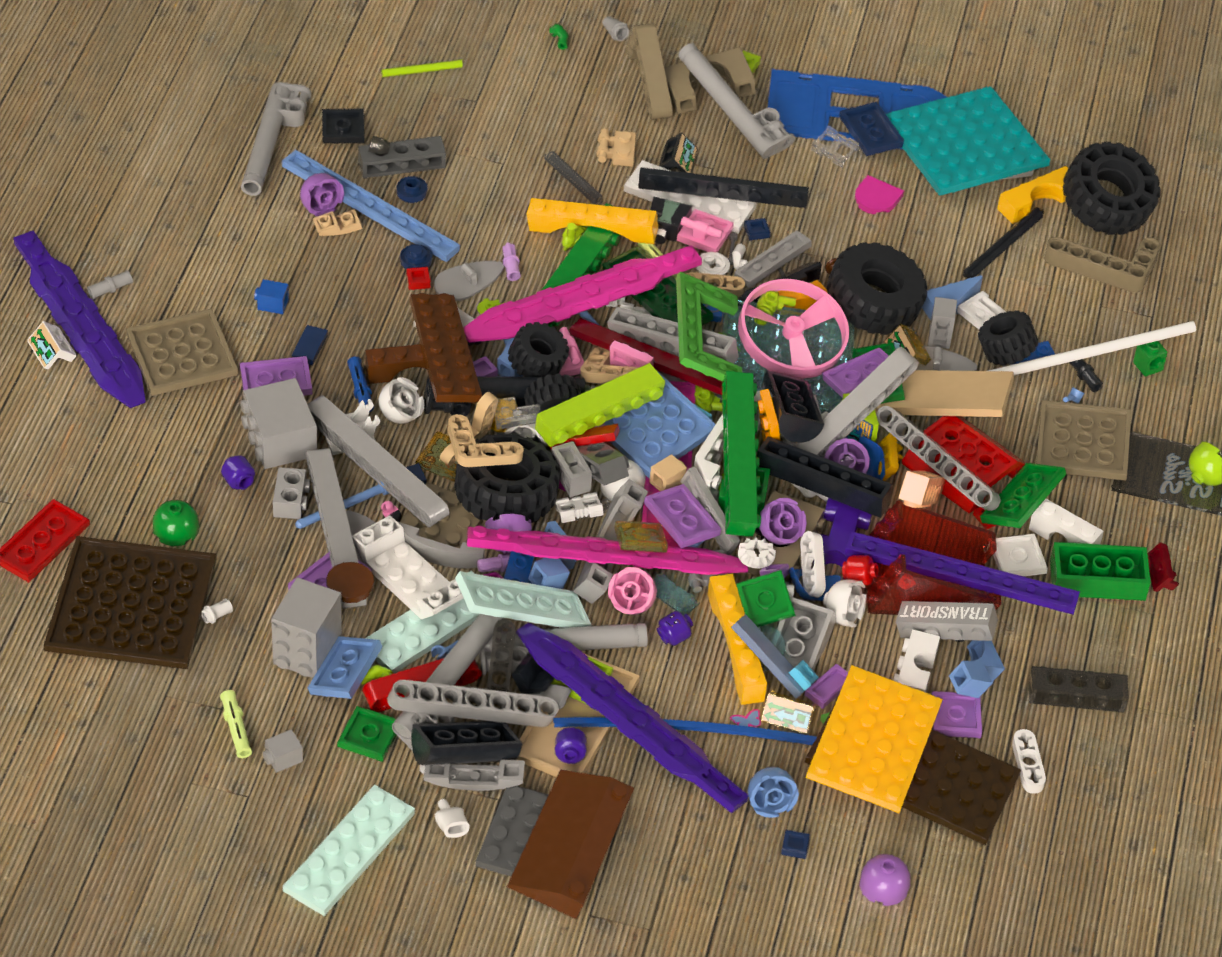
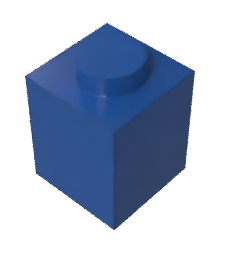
M263 279L260 288L257 287L254 294L258 310L283 314L289 301V284Z

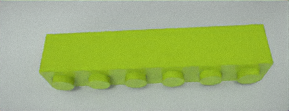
M648 363L538 413L535 429L550 447L558 443H564L571 437L581 435L595 426H601L606 421L615 417L618 418L632 409H638L643 404L659 399L663 396L665 380Z

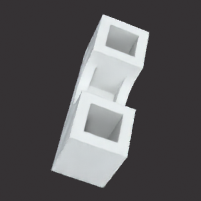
M1045 499L1032 514L1029 530L1047 540L1057 532L1062 534L1068 543L1100 545L1104 532L1048 499Z
M912 630L910 639L905 638L902 652H906L905 656L900 655L897 670H901L900 674L895 673L893 681L926 693L930 672L921 670L918 667L933 668L940 636Z

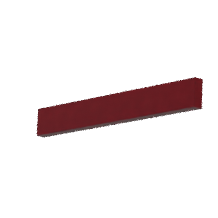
M582 318L569 328L571 336L609 351L610 345L615 340L627 344L640 352H646L654 357L653 367L656 370L722 395L721 380L680 364L679 357Z

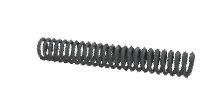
M551 151L547 157L546 154L544 155V159L586 196L588 200L595 205L603 203L601 201L602 195L561 159L557 153Z

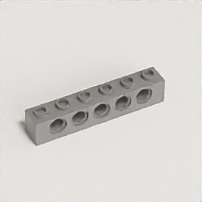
M616 307L608 319L607 323L610 330L679 357L677 322L621 307ZM702 329L703 351L734 364L739 357L736 338Z

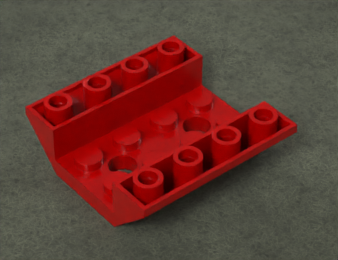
M943 416L923 431L990 487L1006 475L1013 479L1026 464L962 416ZM946 437H954L955 440H949ZM924 440L919 443V449L924 446ZM910 449L901 461V464L911 471H927L940 475ZM940 453L936 455L935 463L940 460ZM980 462H988L990 465H983ZM957 467L951 470V476L956 474ZM945 480L941 492L944 496L969 514L979 507ZM973 480L968 483L967 490L973 487Z

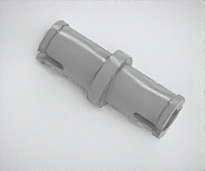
M126 270L113 277L107 276L103 281L94 285L87 286V290L93 300L108 292L111 294L116 292V289L133 283L130 272Z

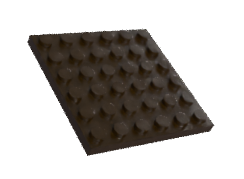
M76 536L43 645L44 651L188 669L201 620V611L206 602L217 560L216 553Z

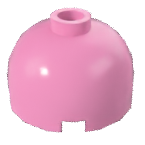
M627 567L612 577L609 583L608 595L618 611L624 614L638 615L652 607L656 599L657 588L655 581L647 572L639 568Z

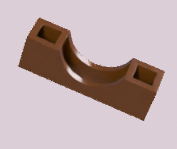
M421 344L365 350V369L368 384L390 382L397 373L407 368L420 367L427 369Z

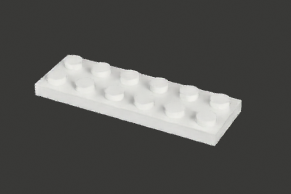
M643 160L624 185V192L652 202L654 196L692 205V212L694 209L733 222L732 232L739 234L745 221L749 219L756 208V202L639 189L640 167L668 170Z

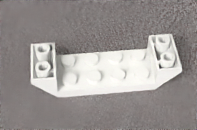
M760 391L756 392L754 401L761 400ZM758 406L757 413L754 415L755 420H758L757 432L759 429L763 430L759 420V415H763V413H759ZM723 414L695 455L694 467L697 468L716 502L719 499L720 491H718V487L722 480V476L719 474L720 463L723 457Z
M390 515L352 535L354 545L364 564L372 569L373 575L420 619L433 616L464 599L456 579L449 582L406 543L403 527Z

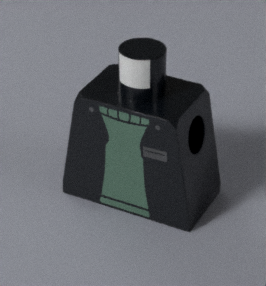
M653 196L651 210L657 211L658 220L656 243L664 244L666 240L677 241V235L684 226L681 225V220L683 217H690L692 205Z

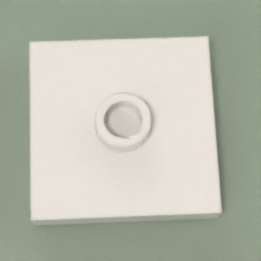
M1035 534L990 539L989 545L998 570L1023 577L1047 574L1048 567Z

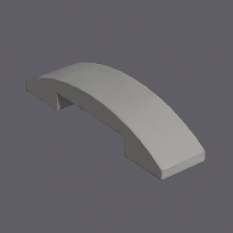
M398 522L404 529L405 542L428 562L446 567L468 569L477 568V561L485 559V548L467 547L465 542L462 543L460 548H456L419 536V528Z
M500 760V766L425 765L424 781L446 788L471 791L510 788L523 784L525 760Z

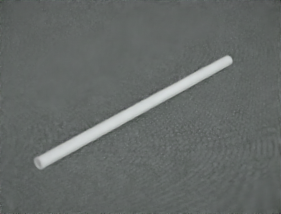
M1194 321L988 371H1013L1014 375L1023 374L1196 332V326Z

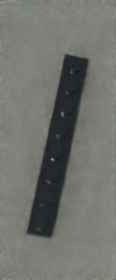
M640 167L638 185L639 189L806 208L809 187L643 167Z

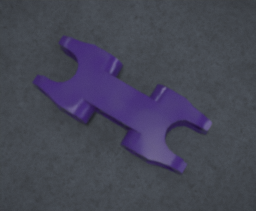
M828 498L823 518L826 521L833 522L829 536L820 534L823 538L824 566L831 563L842 567L843 562L847 561V558L850 557V555L845 554V549L851 532H856L857 528L869 530L872 515Z

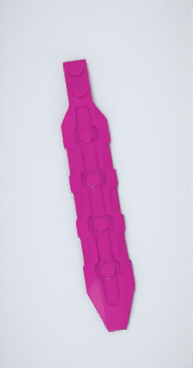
M691 245L656 258L631 259L593 275L587 274L576 278L575 281L555 288H547L536 292L535 295L489 308L464 326V333L468 342L511 339L527 323L534 324V322H539L543 325V323L560 322L574 314L592 308L597 309L608 305L609 302L651 290L666 277L702 265V258Z
M482 526L468 527L467 547L514 551L534 557L585 560L590 563L600 564L614 563L632 565L638 568L671 569L705 575L748 572V566L743 564L738 557L703 548L685 547L681 549L680 547L661 546L663 551H646L621 548L620 541L599 537L566 536L542 531L514 532L503 528L498 530L486 529Z

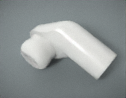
M737 244L732 252L733 265L736 270L748 263L747 260H742V256L746 251V247L743 244Z

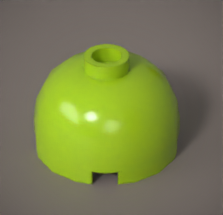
M1204 441L1197 445L1190 455L1188 464L1192 473L1191 477L1200 485L1203 483L1208 486H1217L1222 484V457L1217 454L1220 450Z

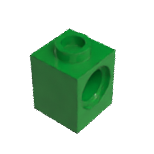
M1159 341L1138 345L1133 363L1146 377L1163 371L1168 352Z

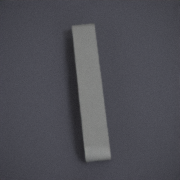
M903 347L897 348L823 419L824 427L817 437L808 442L797 443L795 447L824 458L828 448L835 441L844 439L917 369L919 362Z
M883 406L878 409L876 413L877 420L883 428L973 503L987 511H993L998 508L1001 499L996 491L903 414L889 406ZM892 413V419L887 422L888 415ZM908 427L907 434L903 436L902 432L904 428ZM924 440V446L919 449V443ZM940 453L941 458L935 463V457ZM957 467L956 474L951 476V470ZM973 480V487L967 490L968 483ZM990 494V500L984 504V497Z
M411 680L395 682L387 698L390 707L399 711L535 727L549 726L559 709L557 702L550 697ZM397 693H402L405 697H400ZM421 696H426L429 700H424ZM445 698L452 700L453 703L447 702ZM469 701L476 703L477 706L470 704ZM493 704L500 706L501 709L496 708ZM517 707H521L525 712L520 711ZM541 710H545L549 715L544 714Z

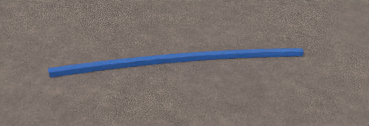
M606 717L553 719L554 728L617 727ZM663 719L675 730L742 735L813 745L816 736L764 728Z

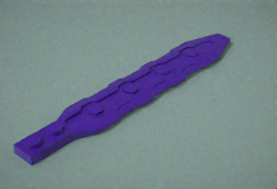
M34 231L13 237L15 246L31 268L30 285L37 295L44 300L52 312L51 316L57 325L63 328L71 340L70 344L76 353H79L84 359L99 387L129 408L146 403L141 369L132 356L126 353L117 340L116 333L111 326L106 324L98 312V307L86 295L71 268L52 258Z
M529 622L516 631V634L539 666L555 679L561 680L588 706L599 711L609 719L626 737L633 739L652 754L654 759L669 772L695 783L730 813H733L747 802L748 794L714 768L703 749L667 724L656 711L648 705L641 703L625 690L620 682L612 676H608L594 665L583 652L569 641Z

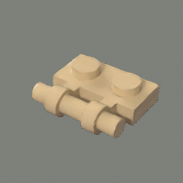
M602 129L598 135V161L604 163L606 159H613L612 165L633 167L636 132L615 131V136H610L608 129Z

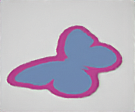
M753 709L746 716L732 715L730 720L739 726L759 727L761 724L759 718L760 711Z

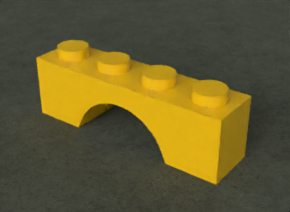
M1064 166L1053 170L1048 174L1004 191L1000 194L997 209L1014 224L1030 212L1034 200L1049 198L1061 203L1065 202L1066 196L1063 194V179L1068 167Z

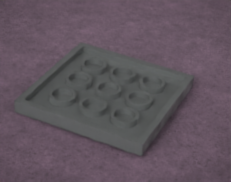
M520 786L505 789L476 859V867L512 876L548 794Z

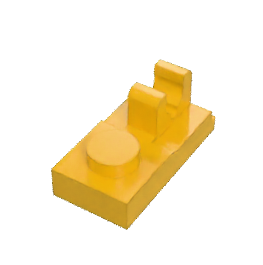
M891 433L878 443L883 450L885 460V476L883 481L896 474L899 469L898 462L903 458L901 454H898L903 447L897 443V438ZM880 461L879 466H878V474H879V475L881 474V471H882V462H881V461Z

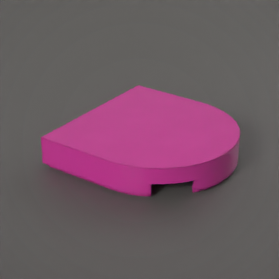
M869 175L864 178L855 191V200L858 203V207L870 214L890 212L904 196V190Z

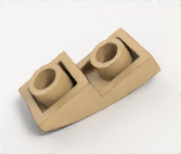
M355 209L334 216L333 211L313 218L319 236L342 235L362 229Z

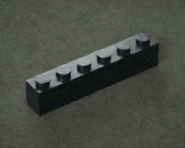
M767 436L757 451L759 467L770 469L769 475L881 518L891 503L892 484L769 436Z

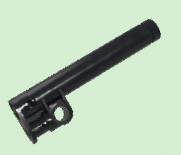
M429 376L427 377L423 398L425 414H429L430 411H443L451 415L463 416L469 414L472 402H436ZM477 376L482 396L487 392H491L498 399H525L524 394H526L527 387H530V384L539 378L532 376ZM574 377L576 383L580 386L581 394L584 393L586 389L584 377Z

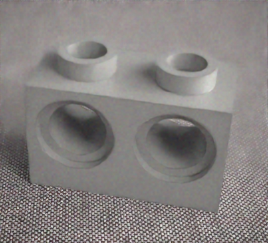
M935 297L928 346L950 349L957 300Z
M571 441L552 447V454L560 467V482L569 497L591 491L592 471L574 442Z
M278 467L273 497V517L301 519L302 510H307L308 496H305V493L310 492V479H306V469Z

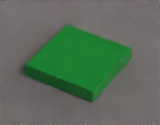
M782 570L736 583L744 612L757 627L796 616Z
M356 706L337 741V747L383 762L397 736L392 729V724L396 718Z

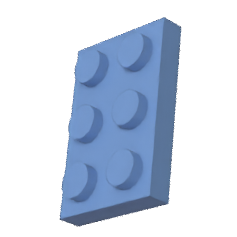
M339 636L307 688L310 695L352 699L383 647L380 640Z

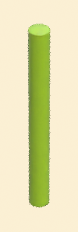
M462 60L381 69L382 77L463 68Z

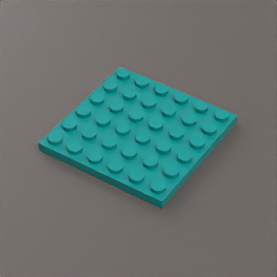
M991 86L886 113L904 140L902 148L939 196L1050 165V158Z

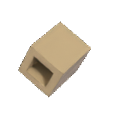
M671 454L651 466L649 482L659 491L681 485L680 481L685 475L687 467L682 461Z

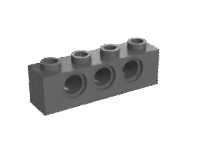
M441 136L358 146V162L363 178L446 168V151Z
M603 442L576 446L592 471V478L605 486L629 477L627 457Z

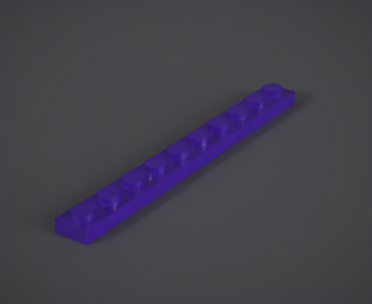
M853 531L845 549L846 555H869L876 563L1074 615L1080 591Z

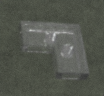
M515 397L499 399L495 412L497 430L535 424L537 414L540 413L539 404L517 407Z

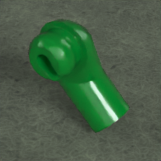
M554 24V26L549 28L550 34L552 33L553 37H559L557 46L559 49L565 50L568 45L569 34L561 24Z

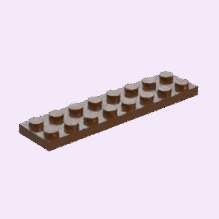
M447 293L410 294V305L435 401L478 402L482 397L454 295Z

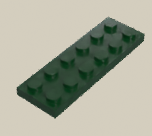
M636 246L603 263L602 268L604 271L613 268V265L631 259L651 257L640 247ZM672 276L664 278L651 290L637 295H630L652 316L678 323L676 280ZM701 303L703 326L714 319L713 313Z

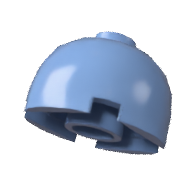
M766 767L759 770L751 778L748 786L750 804L757 814L764 817L775 818L779 816L778 813L785 810L789 812L797 803L799 796L795 780L787 771L778 767Z

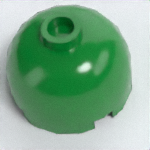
M166 501L156 509L153 515V534L159 538L162 544L182 546L185 545V541L191 538L194 540L199 533L198 514L194 507L186 501Z

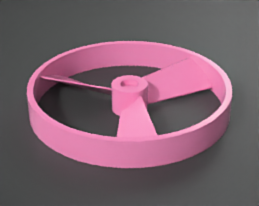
M777 279L758 286L746 298L738 319L740 340L747 353L758 364L769 371L799 379L817 377L822 375L823 372L832 369L840 360L849 338L848 321L835 299L819 287L800 280ZM780 290L802 293L817 300L799 317L790 316L785 323L750 305L754 299L766 292ZM745 315L783 326L782 334L789 340L792 366L772 359L755 345L747 331ZM834 317L841 331V350L828 362L816 366L802 333L804 330Z

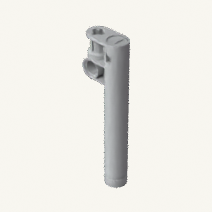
M694 43L685 45L679 51L678 57L763 159H767L792 145L795 141V136L789 134L784 129V124L779 120L780 114L776 109L765 108L752 114Z
M277 82L272 85L242 180L241 189L244 193L251 196L261 193L281 126L300 127L305 123L306 102L311 99L312 95L308 87Z
M479 614L426 682L454 686L502 625L505 618ZM421 696L424 700H429L426 696ZM402 711L392 724V729L412 750L411 733L413 724L438 723L437 720L440 723H453L455 720L454 717Z
M646 623L544 629L569 641L580 651L633 648L635 646L647 647L648 641ZM516 631L495 632L479 653L482 675H486L488 671H501L512 676L515 669L529 652L516 634Z

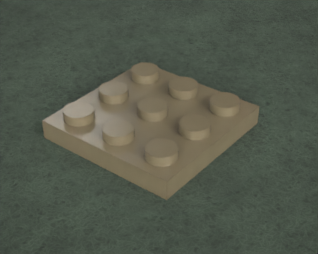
M427 482L426 486L446 503L449 508V515L433 526L427 527L408 510L400 523L419 528V536L460 548L463 542L467 543L468 527L480 526L483 519L479 520L474 517L473 513L466 511L458 500L456 493Z

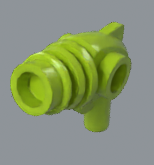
M569 223L562 235L563 250L567 251L569 248H573L588 226H577L574 223Z
M768 291L760 296L756 308L773 316L776 310H782L784 305L795 307L796 298L780 296L778 291ZM754 318L755 323L761 326L766 325L768 322Z
M696 385L694 390L696 391L694 393L695 405L708 413H711L712 410L722 412L720 397L715 396L714 392Z

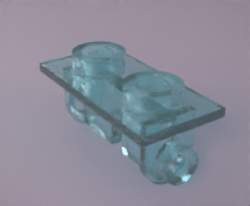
M659 573L655 577L656 597L675 611L685 615L700 604L692 593L689 594L681 587L676 586L674 582L667 578V575Z

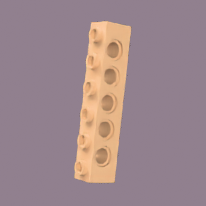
M907 471L899 498L904 500V505L913 508L931 507L932 504H938L946 479L927 471Z

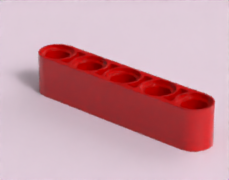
M444 658L366 683L362 692L371 710L382 712L392 709L388 704L387 698L395 682L399 680L426 682ZM475 659L454 686L468 685L481 677L482 672ZM397 693L400 697H405L402 693Z

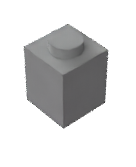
M291 729L266 739L263 757L266 764L272 765L277 773L303 762V747Z

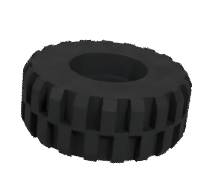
M1094 143L1089 145V147L1083 148L1074 158L1063 179V194L1066 196L1065 201L1067 206L1071 208L1072 214L1078 217L1085 226L1088 225L1094 231L1105 232L1108 235H1114L1115 233L1122 235L1139 229L1141 225L1146 223L1156 208L1161 194L1159 178L1155 174L1153 165L1149 164L1147 158L1137 153L1134 148H1128L1121 143ZM1098 180H1105L1115 184L1120 188L1124 196H1116L1109 193L1101 186Z
M863 242L841 252L828 277L826 289L828 294L842 308L847 321L854 325L855 328L866 330L867 333L871 334L880 333V335H888L893 333L899 326H901L902 330L909 328L917 319L927 298V283L923 279L924 274L922 270L917 267L916 262L912 258H908L904 252L893 249L894 247L880 245V243L876 242L871 244ZM868 284L877 286V287L881 288L882 290H884L885 292H880V291H878V290L872 288V287L869 286Z
M497 433L496 435L488 434L481 439H475L476 444L517 442L521 444L524 448L523 458L517 464L464 467L457 462L454 484L456 496L466 511L473 513L474 517L479 520L487 521L493 517V521L499 520V515L518 514L525 516V521L530 519L531 523H534L540 517H544L556 503L560 480L559 464L551 451H547L543 444L535 442L532 438H525L514 433L512 435ZM485 453L488 456H495L493 453ZM499 478H509L516 481H507Z

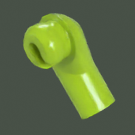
M374 665L370 667L361 683L364 685L373 679L391 675L393 672L389 668Z

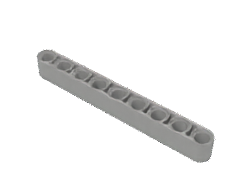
M321 395L307 404L317 429L427 527L433 526L449 515L448 506L437 494L325 396Z
M330 448L307 450V466L327 549L330 552L332 568L343 562L359 563ZM367 598L357 603H345L341 599L342 609L367 605Z

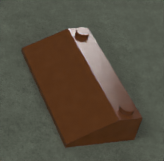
M560 769L507 887L577 919L634 791V787L612 777Z

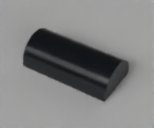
M767 370L764 376L765 389H769L779 430L783 437L795 443L808 442L817 437L824 427V422L809 382Z
M475 721L413 724L412 751L419 765L516 760L522 748V742L506 723Z

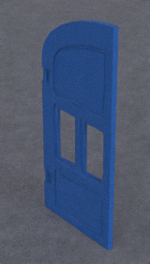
M772 69L767 108H774L779 112V120L784 124V129L795 137L857 144L851 133L828 131L829 117L840 118V111L849 109L830 106L832 92L879 97V105L885 114L947 97L933 88L921 85L911 86L894 82L813 73L803 74L795 71Z

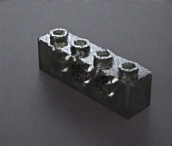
M1032 666L1028 681L1029 704L1124 713L1129 698L1128 675Z

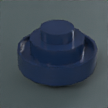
M408 176L398 181L396 192L397 196L404 202L417 203L426 198L428 187L423 179Z
M409 245L401 251L400 262L405 269L429 268L432 263V254L423 245Z

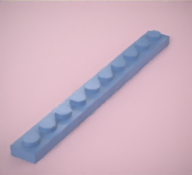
M295 150L282 160L283 168L304 180L316 173H326L335 177L344 189L343 203L410 242L427 247L431 254L447 262L460 251V244L303 153Z

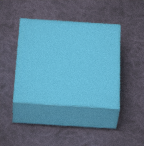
M803 660L789 672L804 691L819 678Z

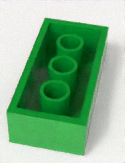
M1054 542L1050 557L1051 582L1053 585L1080 591L1079 597L1146 601L1151 583L1147 547Z

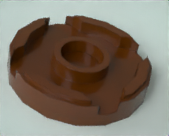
M343 562L334 566L328 572L326 586L329 589L341 592L342 602L357 603L365 600L370 592L373 591L374 577L370 569L363 564Z

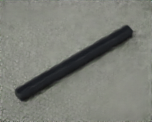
M1035 207L964 269V278L976 277L1043 218V209Z

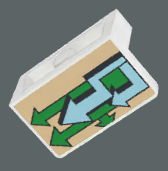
M43 321L28 338V343L45 369H49L58 358L72 362L77 356L61 329Z

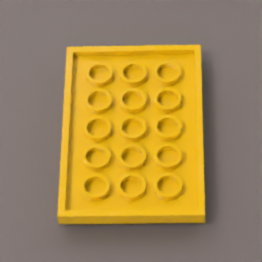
M851 665L807 771L806 778L900 813L943 699Z

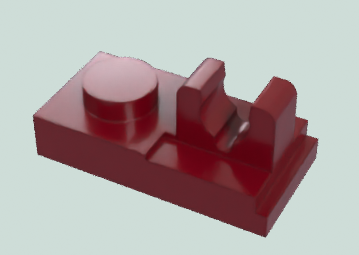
M1160 542L1147 553L1153 591L1158 592L1162 588L1173 591L1179 586V583L1173 580L1177 574L1172 570L1168 546Z

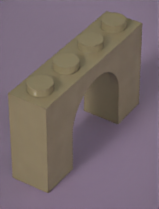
M741 47L705 56L721 77L729 82L732 90L739 98L756 94L755 79ZM683 62L664 67L669 95L677 115L696 110V96L692 88L694 83L698 81Z
M773 490L765 505L778 498L795 500L798 503L797 506L806 515L807 525L805 532L818 533V531H823L826 524V519L823 518L824 508ZM802 536L791 545L785 547L773 546L776 553L771 565L789 564V569L791 567L801 569L799 566L801 564L800 541ZM755 548V554H757V557H759L760 552L757 548ZM748 567V573L760 576L759 571L762 568ZM790 573L784 578L785 581L789 582V585L792 581Z

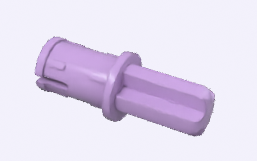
M508 242L502 247L504 255L503 265L506 267L507 279L516 281L521 277L518 266L520 259L516 255L515 245Z
M498 554V557L479 559L477 561L478 571L482 573L496 570L504 572L510 555Z

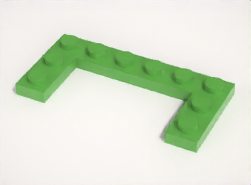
M680 271L676 277L680 364L723 382L726 371L742 372V367L703 351L701 303L734 316L738 311L737 295Z

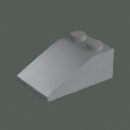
M790 596L796 616L780 620L772 644L793 667L803 660L814 670L829 641L836 622V615L833 610Z

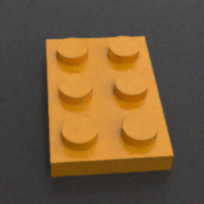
M769 389L760 390L761 400H758L757 403L759 413H763V415H759L761 428H764V430H761L763 442L767 436L780 441L778 420Z

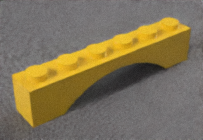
M531 198L527 211L529 231L551 233L557 229L567 227L569 223H574L577 226H593L607 229L626 237L632 242L654 244L658 232L657 211Z
M733 574L709 577L708 598L712 611L718 618L726 637L733 667L735 687L741 705L765 702L767 682L760 660L731 627L745 615Z

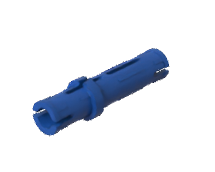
M354 356L347 361L355 388L354 396L358 403L363 400L365 405H367L368 399H371L372 390L367 384L361 359Z

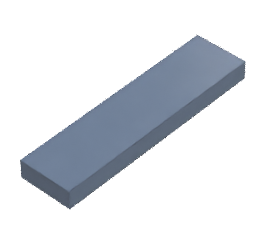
M746 614L731 626L736 634L794 698L799 697L804 692L803 688L789 674L794 667Z

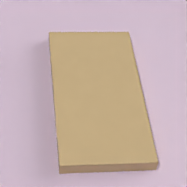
M915 370L902 383L905 400L882 403L875 409V412L877 413L880 407L889 406L903 415L1003 417L1014 381L1013 371Z
M585 654L612 667L613 673L611 676L620 682L630 694L633 693L639 683V675ZM568 696L566 704L558 710L554 718L605 716L590 706ZM553 721L547 727L527 726L519 739L522 742V748L516 760H525V765L555 777L558 776L560 769L585 773L612 727H574L584 732L587 737V752L584 759L580 762L567 764L560 761L555 755V738L562 729L568 727L554 728Z

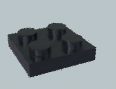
M322 109V142L331 144L364 143V109Z

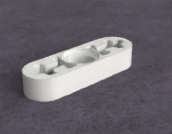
M807 531L803 534L800 541L803 588L810 596L819 598L823 595L826 587L823 538L819 533Z
M1018 730L1014 734L1012 747L1017 766L1021 769L1020 778L1022 786L1029 793H1039L1044 788L1046 776L1036 737L1029 730ZM1022 740H1024L1025 743H1028L1026 749H1024L1025 746ZM1032 758L1035 764H1025L1022 759ZM1032 773H1034L1033 777H1034L1035 782H1038V783H1034L1033 780H1030Z

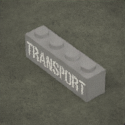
M902 601L896 624L900 638L910 639L912 630L940 636V639L993 641L998 617L994 604Z

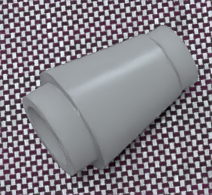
M611 16L604 18L603 26H605L613 40L623 41L628 37L629 29L626 23Z

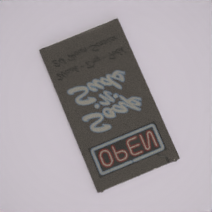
M1130 431L1126 481L1114 479L1111 491L1222 516V484L1208 486L1202 483L1200 485L1191 477L1192 473L1188 462L1196 446ZM1219 451L1217 454L1222 457V452Z

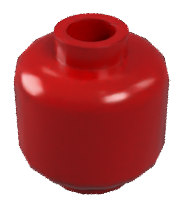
M851 555L842 565L844 580L862 581L865 586L873 583L874 577H877L879 572L878 564L874 563L869 555Z

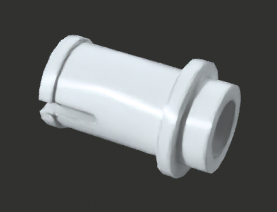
M225 598L212 606H204L201 611V617L205 623L213 624L216 622V619L233 612L232 604Z

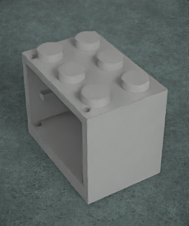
M296 378L243 390L244 400L240 401L241 409L244 413V416H241L244 429H248L249 442L251 445H255L256 459L262 462L264 469L307 459V450L317 449V426Z
M298 577L295 579L271 618L274 665L297 672L304 677L314 678L339 636H342L341 592Z

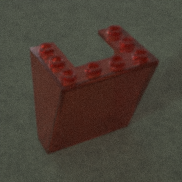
M897 500L892 508L887 510L883 519L876 523L874 530L868 535L985 566V563L997 551L995 532L923 508H913L904 505L899 500ZM900 554L890 566L877 563L878 576L874 577L873 583L866 586L868 613L898 615L902 601L994 604L995 610L1002 604L1001 595L987 593L986 591L906 570V557L904 554Z

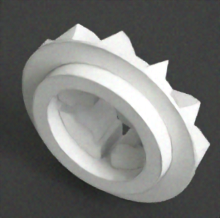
M707 252L700 255L702 265L696 267L699 273L717 275L729 273L730 262L723 254Z
M755 536L753 540L746 538L744 543H740L738 557L748 567L764 568L771 565L775 559L776 550L773 549V543H767L765 538L758 540ZM755 548H757L760 552L759 557H757V554H755Z

